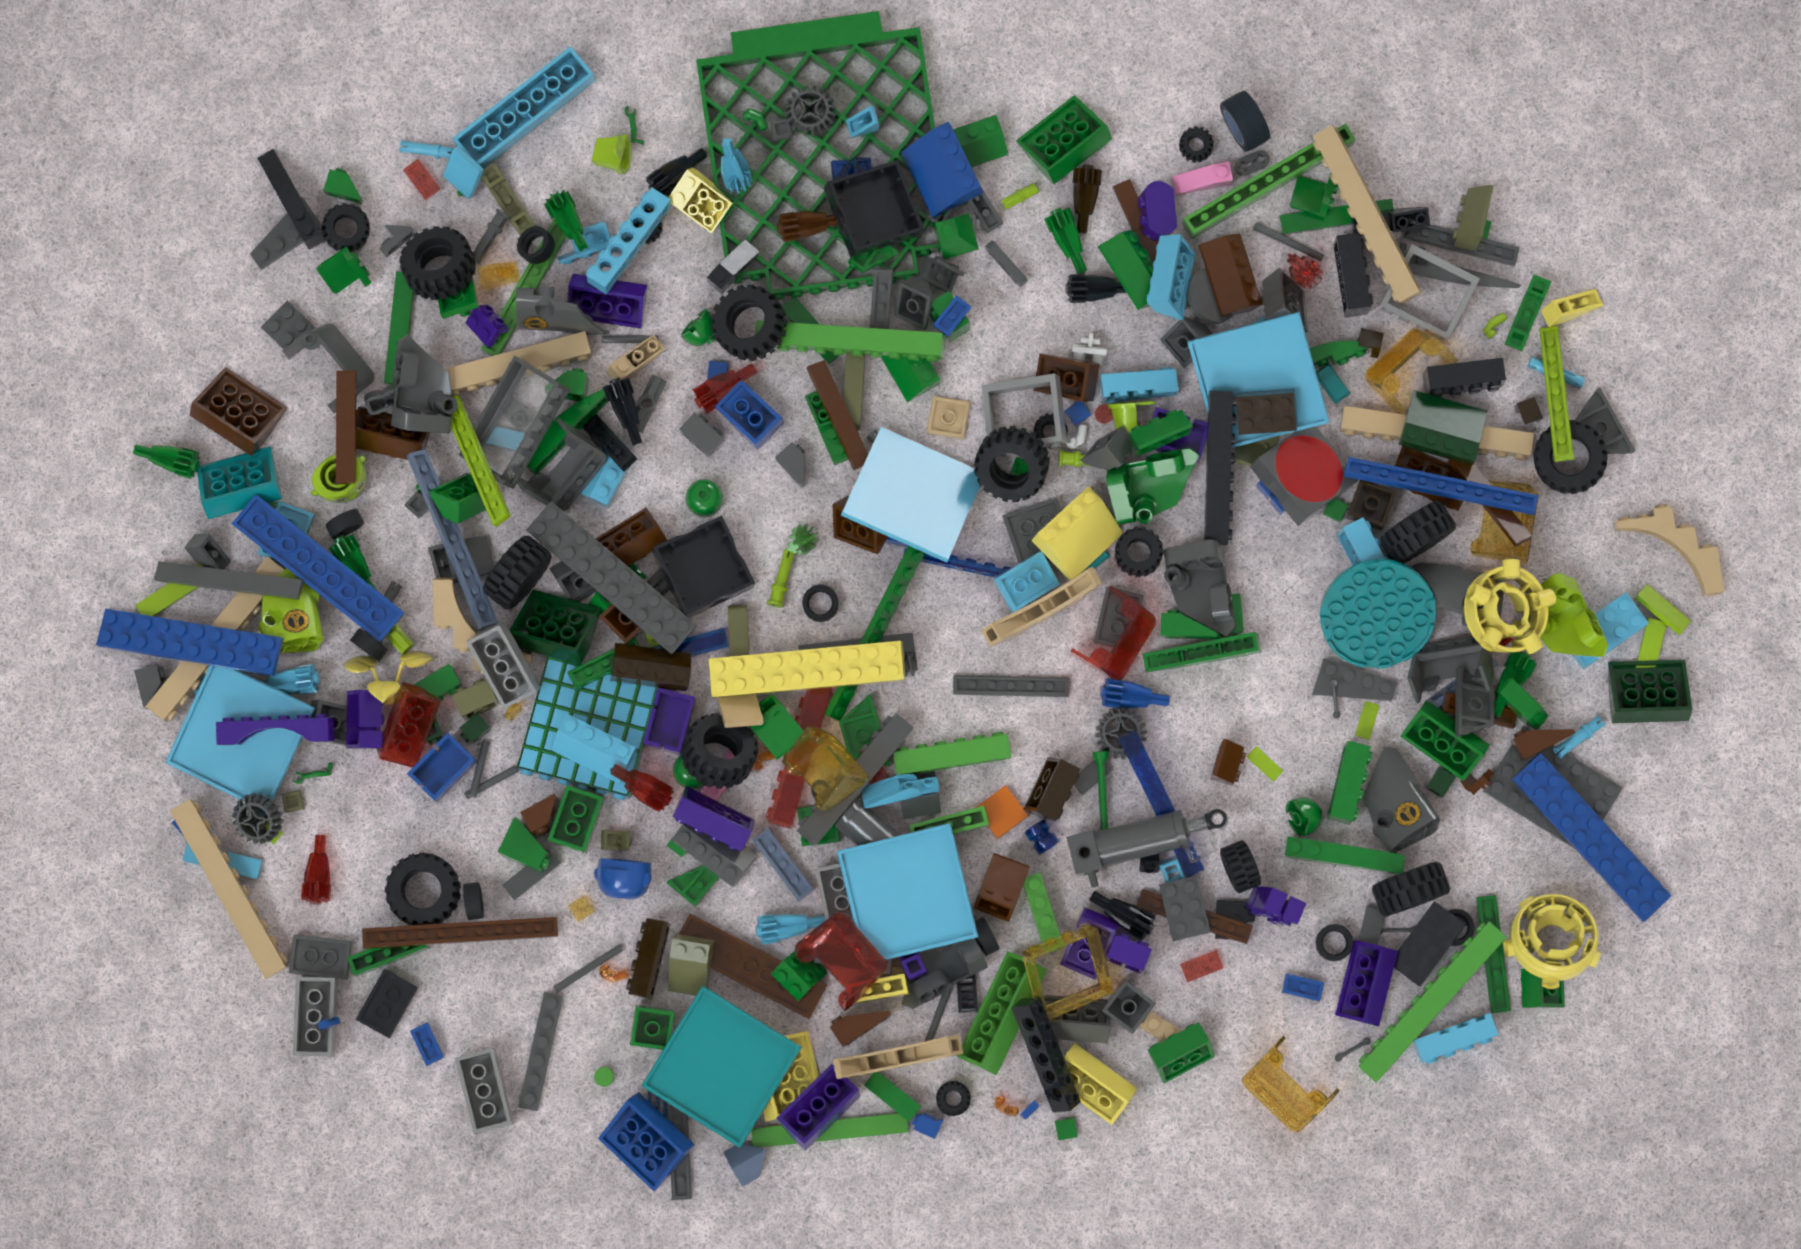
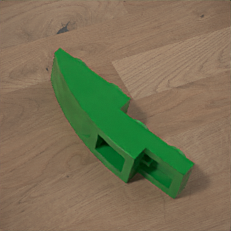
M1335 341L1312 347L1310 352L1314 366L1318 364L1321 367L1329 363V359L1333 366L1336 364L1341 366L1348 363L1349 358L1354 356L1360 358L1366 355V351L1369 348L1359 346V341Z
M817 391L805 395L834 466L847 461L848 458Z

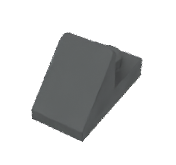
M384 225L393 237L383 241L380 250L388 258L416 233L411 226Z

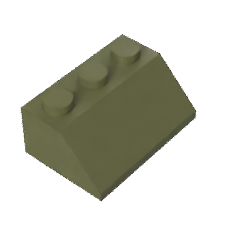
M1493 185L1468 188L1466 195L1462 194L1460 205L1463 206L1462 212L1458 211L1456 222L1459 225L1458 228H1454L1452 239H1455L1454 247L1476 252L1483 236Z

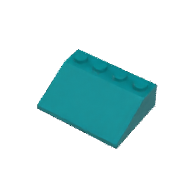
M270 446L258 449L253 456L244 453L201 465L197 471L201 504L208 519L243 510L255 494L266 503L282 499Z

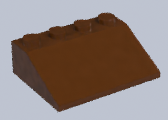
M225 367L192 402L190 416L250 456H253L280 421L287 407Z

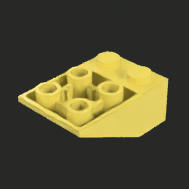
M693 167L686 170L668 197L671 199L672 205L711 234L733 204L706 176Z

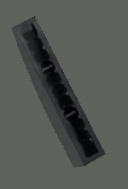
M272 149L257 158L308 249L310 250L326 241L275 150Z

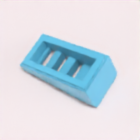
M1176 856L1159 862V867L1166 883L1185 878ZM1173 864L1176 865V867H1173L1169 870H1165V868L1168 866H1171ZM1179 872L1178 875L1168 878L1169 874Z

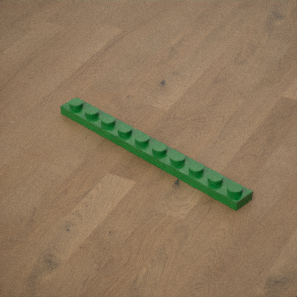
M908 546L859 645L880 643L894 613L897 611L903 595L906 593L911 579L914 577L920 561L923 559L924 552ZM858 685L837 687L824 714L840 721Z

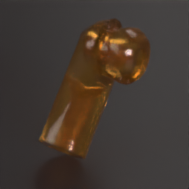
M770 751L759 753L753 765V770H762L763 762L776 758Z
M606 964L599 968L600 976L611 983L628 978L626 969L614 972Z
M995 1098V1103H993L995 1109L1009 1116H1017L1019 1114L1017 1107L1004 1105L1005 1098Z

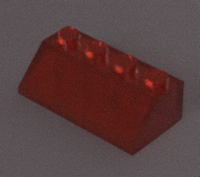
M401 682L400 690L397 693L383 730L384 742L381 748L376 749L379 759L413 768L419 761L441 699L420 686Z

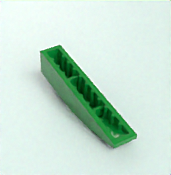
M603 389L582 399L553 419L527 465V468L533 474L539 473L566 446L564 441L566 433L556 420L560 418L581 430L608 402Z
M1251 632L1143 653V659L1147 673L1262 653L1259 634Z
M1287 837L1285 856L1289 859L1393 874L1403 873L1406 855L1295 837Z

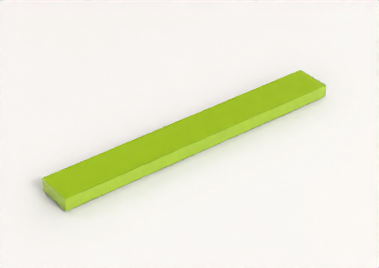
M1558 326L1539 328L1554 461L1574 459L1559 328Z
M455 394L453 398L457 400L458 406L456 411L452 413L451 428L490 520L494 526L498 527L511 515L459 395Z

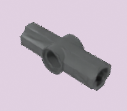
M651 375L642 396L638 400L636 409L639 424H637V428L640 433H643L667 384V381L658 376ZM645 400L652 401V405L649 408H644L642 404Z

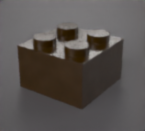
M1359 480L1346 518L1353 521L1364 518L1365 521L1370 523L1372 528L1382 531L1397 491L1372 482Z

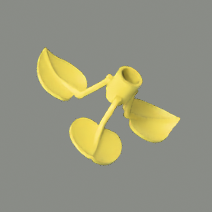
M417 651L401 655V663L395 682L379 681L376 670L373 667L377 665V661L372 657H354L347 660L343 666L348 671L354 673L371 670L375 681L368 684V691L379 701L384 702V705H390L395 702V693L400 690L398 682L402 668L405 665L410 668L419 667L434 660V658L426 653Z

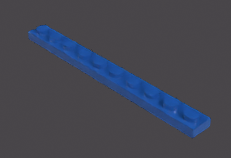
M1348 457L1344 477L1531 515H1535L1539 496Z

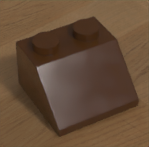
M613 604L599 616L625 644L644 632Z
M1223 739L1210 779L1233 786L1234 782H1238L1241 771H1238L1239 764H1243L1246 753L1243 752L1244 747L1228 739Z
M555 794L520 812L534 836H543L549 832L548 828L552 827L560 801Z

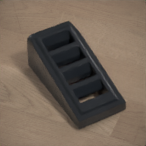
M976 974L966 978L972 979V983H961V981L957 983L958 1013L978 1012ZM961 987H973V990L961 991ZM972 994H973V998H967V999H962V998H961V995H972ZM973 1002V1006H962V1003Z

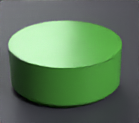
M607 1067L597 1069L594 1074L595 1082L602 1087L611 1085L614 1080L613 1071Z

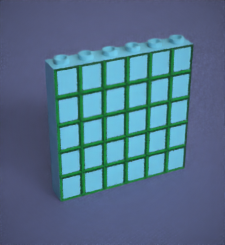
M547 656L540 681L541 688L537 692L517 768L524 775L532 776V773L540 775L539 778L543 780L557 779L558 783L562 785L576 784V788L587 791L588 788L595 789L597 794L606 796V793L614 794L613 798L625 800V797L630 798L644 748L643 741L652 708H655L653 703L657 687L610 681V673L576 690L567 672L580 665ZM566 713L636 747L637 752L620 784L551 751L555 736Z

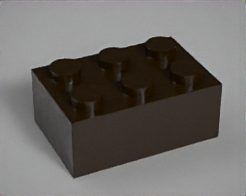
M1295 389L1237 393L1236 407L1239 435L1297 431Z
M1047 757L1024 810L1042 819L1057 821L1062 816L1065 801H1068L1071 796L1073 784L1079 779L1080 768L1062 759Z

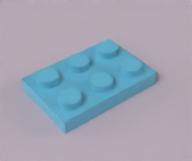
M278 501L275 510L308 535L315 514ZM261 547L259 548L258 555L277 561Z
M1038 551L993 579L1011 613L1016 612L1060 584L1042 551Z

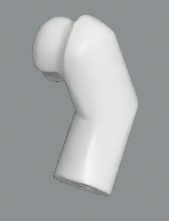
M1079 425L1077 435L1067 438L1066 445L1069 449H1076L1085 443L1088 426Z

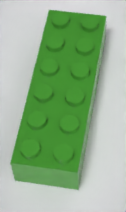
M1007 951L962 1044L963 1054L957 1055V1057L997 1076L1019 1030L1011 1007L1021 999L1035 997L1047 969L1031 960Z

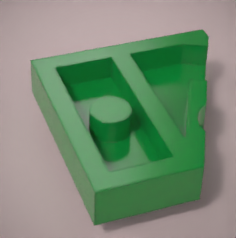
M887 246L850 258L847 263L861 273H865L895 257L899 251L892 246Z
M702 865L670 879L666 883L693 906H696L720 877Z

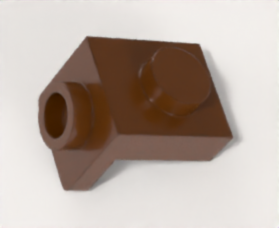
M1488 769L1478 780L1469 774L1464 781L1461 780L1460 782L1467 791L1474 795L1480 788L1485 790L1492 783L1490 778L1494 773Z

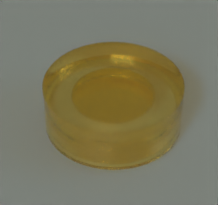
M518 703L511 705L505 713V718L512 722L521 712L522 706Z

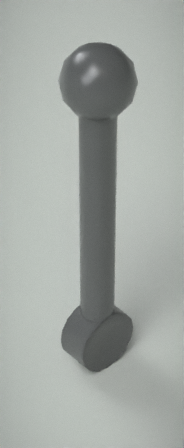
M1331 679L1330 685L1332 686L1334 702L1333 717L1339 718L1340 712L1338 711L1336 693L1338 682L1336 679Z
M1412 926L1410 928L1384 929L1382 927L1380 934H1383L1384 932L1411 933L1415 926Z
M1366 1037L1361 1043L1344 1053L1336 1054L1334 1059L1340 1062L1343 1057L1363 1045H1369L1371 1042L1370 1038Z

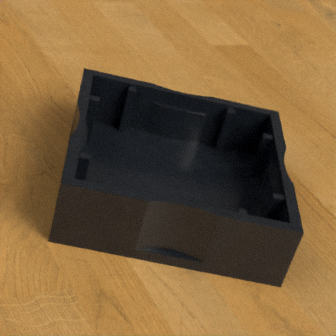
M898 160L873 167L863 173L850 174L828 181L823 188L850 258L919 237L925 230L917 208L909 195L907 183Z
M722 516L696 527L687 534L676 536L652 548V554L680 611L688 618L749 591L755 586V581L744 559L738 553L734 539Z

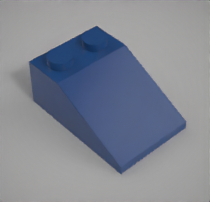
M742 380L715 406L727 421L757 450L784 424L783 418Z

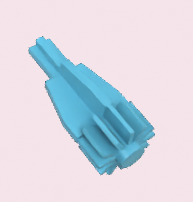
M723 138L721 145L724 156L721 157V175L726 189H730L731 193L737 189L739 194L740 189L746 191L745 186L751 187L752 176L747 160L738 148L734 149L732 139L729 138L727 140Z
M310 664L297 666L298 669L284 670L276 673L275 676H268V680H263L262 682L286 694L304 695L317 693L320 675L317 669H315V665Z
M774 914L758 917V925L755 926L757 937H760L762 945L806 933L810 928L826 926L825 916L806 918V915L784 914L774 917Z

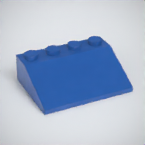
M949 121L932 129L901 152L933 218L984 193Z
M639 1092L627 1099L598 1138L653 1191L659 1188L695 1146L692 1141Z

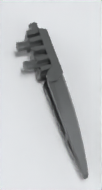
M1400 242L1399 248L1403 256H1405L1407 244ZM1412 255L1408 263L1413 275L1470 285L1471 283L1417 255ZM1459 267L1480 278L1476 286L1520 288L1521 284Z

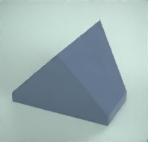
M743 1144L741 1148L735 1145L723 1152L742 1187L760 1176L765 1149Z

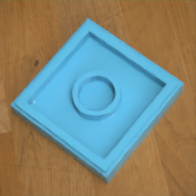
M457 146L453 148L443 177L465 197L470 199L474 196L484 169Z

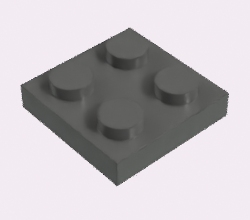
M288 300L261 326L283 349L306 331L315 328Z

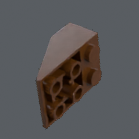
M993 853L973 909L1010 922L1030 866Z

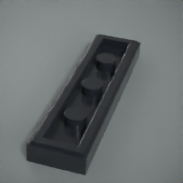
M597 414L583 426L623 472L637 460V457Z

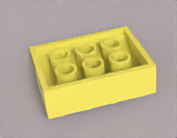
M1088 486L1042 528L1031 541L1069 580H1072L1111 546L1123 532L1103 500Z
M808 1031L785 1036L800 1045L802 1049L764 1109L765 1122L776 1120L819 1077Z

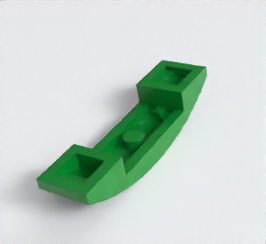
M1535 274L1533 275L1504 345L1521 352L1523 351L1552 281Z

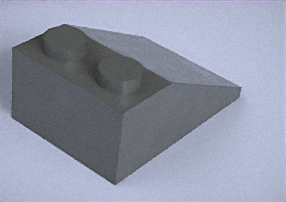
M312 700L311 706L316 708L312 718H316V714H327V718H334V741L326 743L346 746L347 706L324 700Z

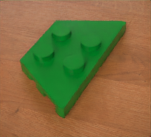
M871 694L867 695L864 700L839 721L849 759H857L860 755L858 751L865 743L869 745L872 741L871 735L877 729L881 730ZM889 758L883 766H891Z

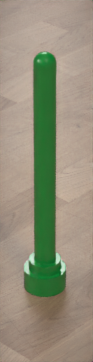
M1108 751L1093 752V760L1097 763L1100 830L1108 829L1105 763H1107Z

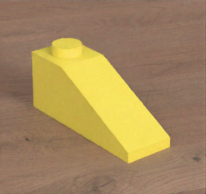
M1596 289L1553 300L1541 312L1548 326L1552 327L1602 307L1603 303Z

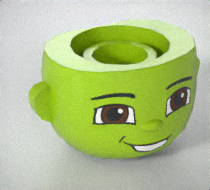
M336 454L326 458L315 468L311 477L314 490L311 491L312 495L320 496L334 503H345L357 498L363 491L367 480V472L364 467L367 461L365 456L363 455L360 458L356 456V484L340 485L334 484Z

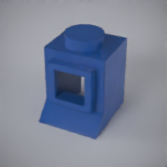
M926 1113L923 1115L916 1114L912 1125L915 1126L913 1130L935 1139L944 1119L936 1121L937 1118Z

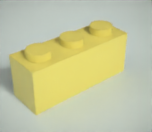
M906 974L847 984L850 1003L853 1005L910 994Z

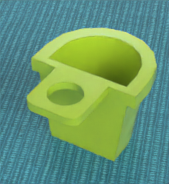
M622 134V137L616 135V137L597 138L592 156L594 165L615 170L618 174H626L632 158L631 142L627 134Z
M1156 401L1108 403V408L1112 412L1115 430L1123 426L1128 433L1132 432L1131 429L1138 426L1137 405L1156 404Z

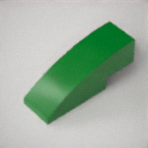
M879 1072L873 1073L864 1084L867 1089L908 1122L921 1108L917 1102Z

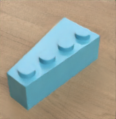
M1164 367L1155 371L1147 369L1141 372L1101 374L1099 382L1102 404L1178 395L1179 392L1176 369H1171V367Z
M1491 1013L1415 1039L1413 1043L1420 1062L1426 1061V1064L1438 1061V1056L1444 1055L1447 1058L1455 1055V1050L1462 1048L1464 1052L1474 1048L1473 1044L1481 1042V1045L1492 1042V1037L1499 1034Z

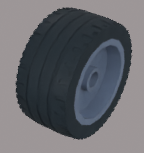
M1241 91L1220 103L1221 114L1237 144L1245 152L1255 149L1271 138L1266 120L1248 92Z

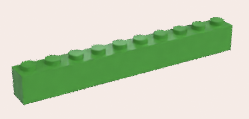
M1345 123L1337 129L1347 148L1354 144L1355 137ZM1313 143L1309 144L1183 218V226L1191 239H1194L1322 164L1321 158H1323L1321 151L1317 152Z
M757 320L755 334L760 331L764 321ZM787 322V326L784 327L787 332L785 337L782 336L780 339L782 341L781 345L774 347L784 352H788L789 349H796L800 353H807L808 350H811L817 354L833 352L835 355H845V353H852L853 356L862 357L863 354H870L874 358H882V355L889 356L891 359L908 357L909 360L917 361L919 358H926L927 361L937 362L938 359L944 360L946 337L943 333Z
M1488 921L1486 924L1482 922L1476 928L1477 934L1473 938H1467L1462 944L1464 946L1463 950L1460 953L1456 951L1450 957L1451 963L1447 967L1444 965L1436 973L1438 975L1437 979L1434 982L1430 980L1424 986L1425 992L1421 996L1417 994L1410 1002L1412 1004L1411 1008L1408 1011L1404 1009L1397 1017L1399 1021L1395 1025L1391 1023L1384 1031L1386 1033L1382 1040L1378 1038L1371 1046L1373 1050L1369 1054L1365 1052L1358 1060L1360 1062L1358 1067L1376 1083L1507 938L1491 922Z

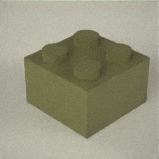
M483 678L473 682V686L469 688L465 686L455 691L456 694L452 695L461 716L465 720H469L476 713L482 714L501 705L487 679L484 680Z

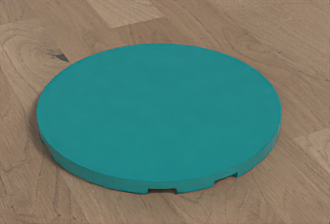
M1367 560L1347 568L1331 582L1323 596L1320 607L1321 629L1328 645L1343 660L1363 668H1388L1402 661L1409 660L1424 647L1435 626L1436 604L1428 583L1413 568L1394 560Z

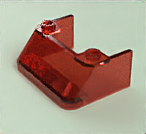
M1110 585L1108 593L1123 601L1121 613L1130 620L1111 652L1098 648L1092 652L1090 657L1085 656L1074 648L1070 652L1072 656L1114 680H1122L1155 628L1156 617L1136 600Z

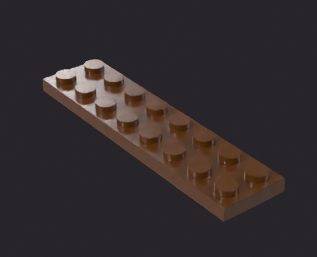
M692 914L688 915L679 933L681 935L714 940L711 969L809 1020L827 987V984L819 981L800 1001H797L771 975L782 962L781 960Z

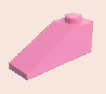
M1230 162L1213 164L1172 176L1176 195L1230 186L1233 181Z

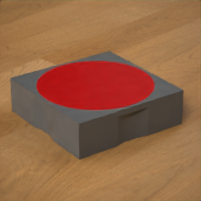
M1316 426L1292 433L1260 456L1250 466L1266 488L1277 497L1281 506L1297 526H1300L1315 515L1324 505L1333 502L1358 481V479L1344 477L1347 464Z

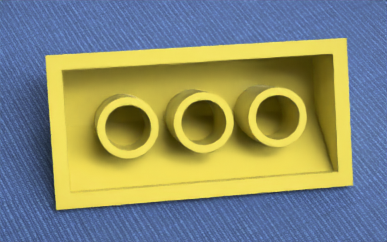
M1074 1043L1064 1056L1080 1101L1112 1125L1138 1088Z

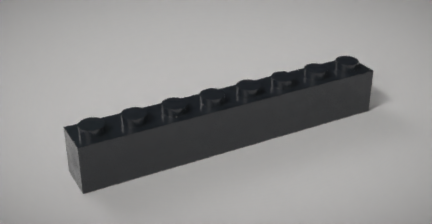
M1209 390L1204 540H1216L1221 545H1228L1229 540H1232V529H1229V521L1233 520V510H1230V502H1233V491H1230V483H1234V472H1231V464H1234L1235 453L1231 452V446L1235 445V433H1232V426L1236 425V414H1233V406H1236V395H1233L1232 390Z

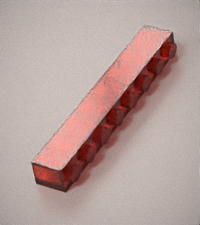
M833 687L809 689L805 697L800 699L798 708L802 709L800 715L795 716V721L806 733L807 737L783 757L782 763H785L783 771H779L777 781L780 783L778 789L774 788L771 800H774L772 808H768L766 814L769 824L789 830L792 828Z

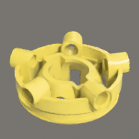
M1505 559L1502 560L1501 567L1490 569L1481 574L1468 587L1464 601L1466 624L1473 637L1487 651L1512 653L1526 649L1528 654H1532L1544 646L1540 637L1547 625L1548 607L1556 603V595L1550 588L1543 590L1538 580L1531 573L1520 568V560ZM1493 575L1494 580H1515L1521 587L1517 588L1505 582L1493 584L1489 577ZM1499 589L1510 597L1514 604L1515 612H1524L1522 620L1514 621L1512 625H1509L1500 619L1497 611L1499 597L1496 594ZM1484 605L1482 609H1477L1478 606ZM1530 611H1531L1530 624H1529L1528 618H1529V614H1530ZM1516 637L1511 641L1513 644L1511 647L1499 645L1502 639Z
M1545 894L1535 898L1530 896L1519 904L1520 910L1516 914L1510 929V939L1503 941L1506 957L1515 956L1524 969L1542 978V986L1547 989L1558 988L1561 980L1576 977L1587 969L1588 966L1596 967L1602 953L1597 950L1598 928L1594 917L1583 903L1561 894ZM1523 914L1530 921L1526 935L1524 930L1519 931L1520 919ZM1553 925L1560 927L1566 933L1573 932L1575 940L1569 943L1567 949L1556 950L1551 948L1549 953H1546L1541 949L1543 943L1537 938L1538 932L1545 926ZM1591 933L1592 939L1588 938L1579 962L1573 964L1570 958L1577 954L1584 942L1585 934ZM1534 952H1535V953H1536L1537 955H1539L1541 958L1546 959V960H1548V961H1546V962L1544 963V962H1542V961L1536 959V958H1535L1533 955H1531L1530 953H1534Z

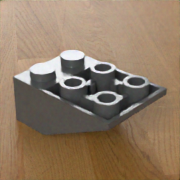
M486 535L464 539L479 577L489 574L494 568V563ZM443 543L428 547L436 578L453 577L454 584L459 583Z

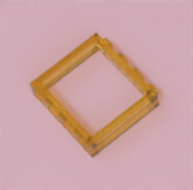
M1083 924L1079 926V929L1063 932L1062 936L1046 939L1045 943L1028 947V950L1022 952L1033 997L1041 998L1049 1020L1114 993L1099 930L1092 925ZM1087 937L1098 984L1046 1005L1035 958Z

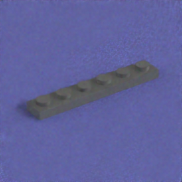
M549 993L543 994L518 1105L520 1108L538 1111L563 996Z

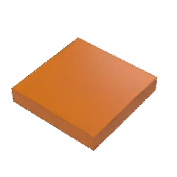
M1006 785L976 806H985L987 808L991 824L988 827L997 839L1029 817Z

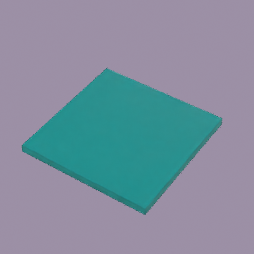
M702 986L641 1086L741 1148L802 1047L707 987Z

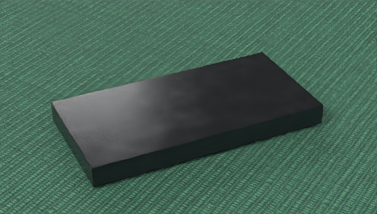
M1434 901L1399 948L1394 968L1421 987L1467 924Z

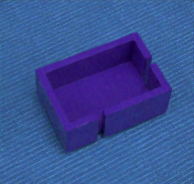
M1156 407L1152 419L1156 417L1162 419L1170 411ZM1194 419L1189 435L1159 447L1155 451L1167 452L1190 447L1199 454L1196 461L1199 464L1207 439L1208 422Z
M657 688L653 705L658 708V711L652 708L643 741L644 746L659 750L663 746L665 751L681 755V748L689 730L696 698Z
M368 690L347 691L346 749L381 748L384 742L383 733L380 731V727L384 723V716L382 714L384 702L379 701Z
M1256 886L1252 889L1245 907L1250 909L1251 914L1265 917L1270 923L1290 926L1291 924L1298 925L1307 903L1293 896L1286 900L1288 894L1273 887Z
M1120 933L1119 936L1115 935L1105 960L1119 966L1124 963L1126 964V969L1142 974L1152 951L1151 948H1148L1149 944L1140 940L1137 943L1130 940V936Z

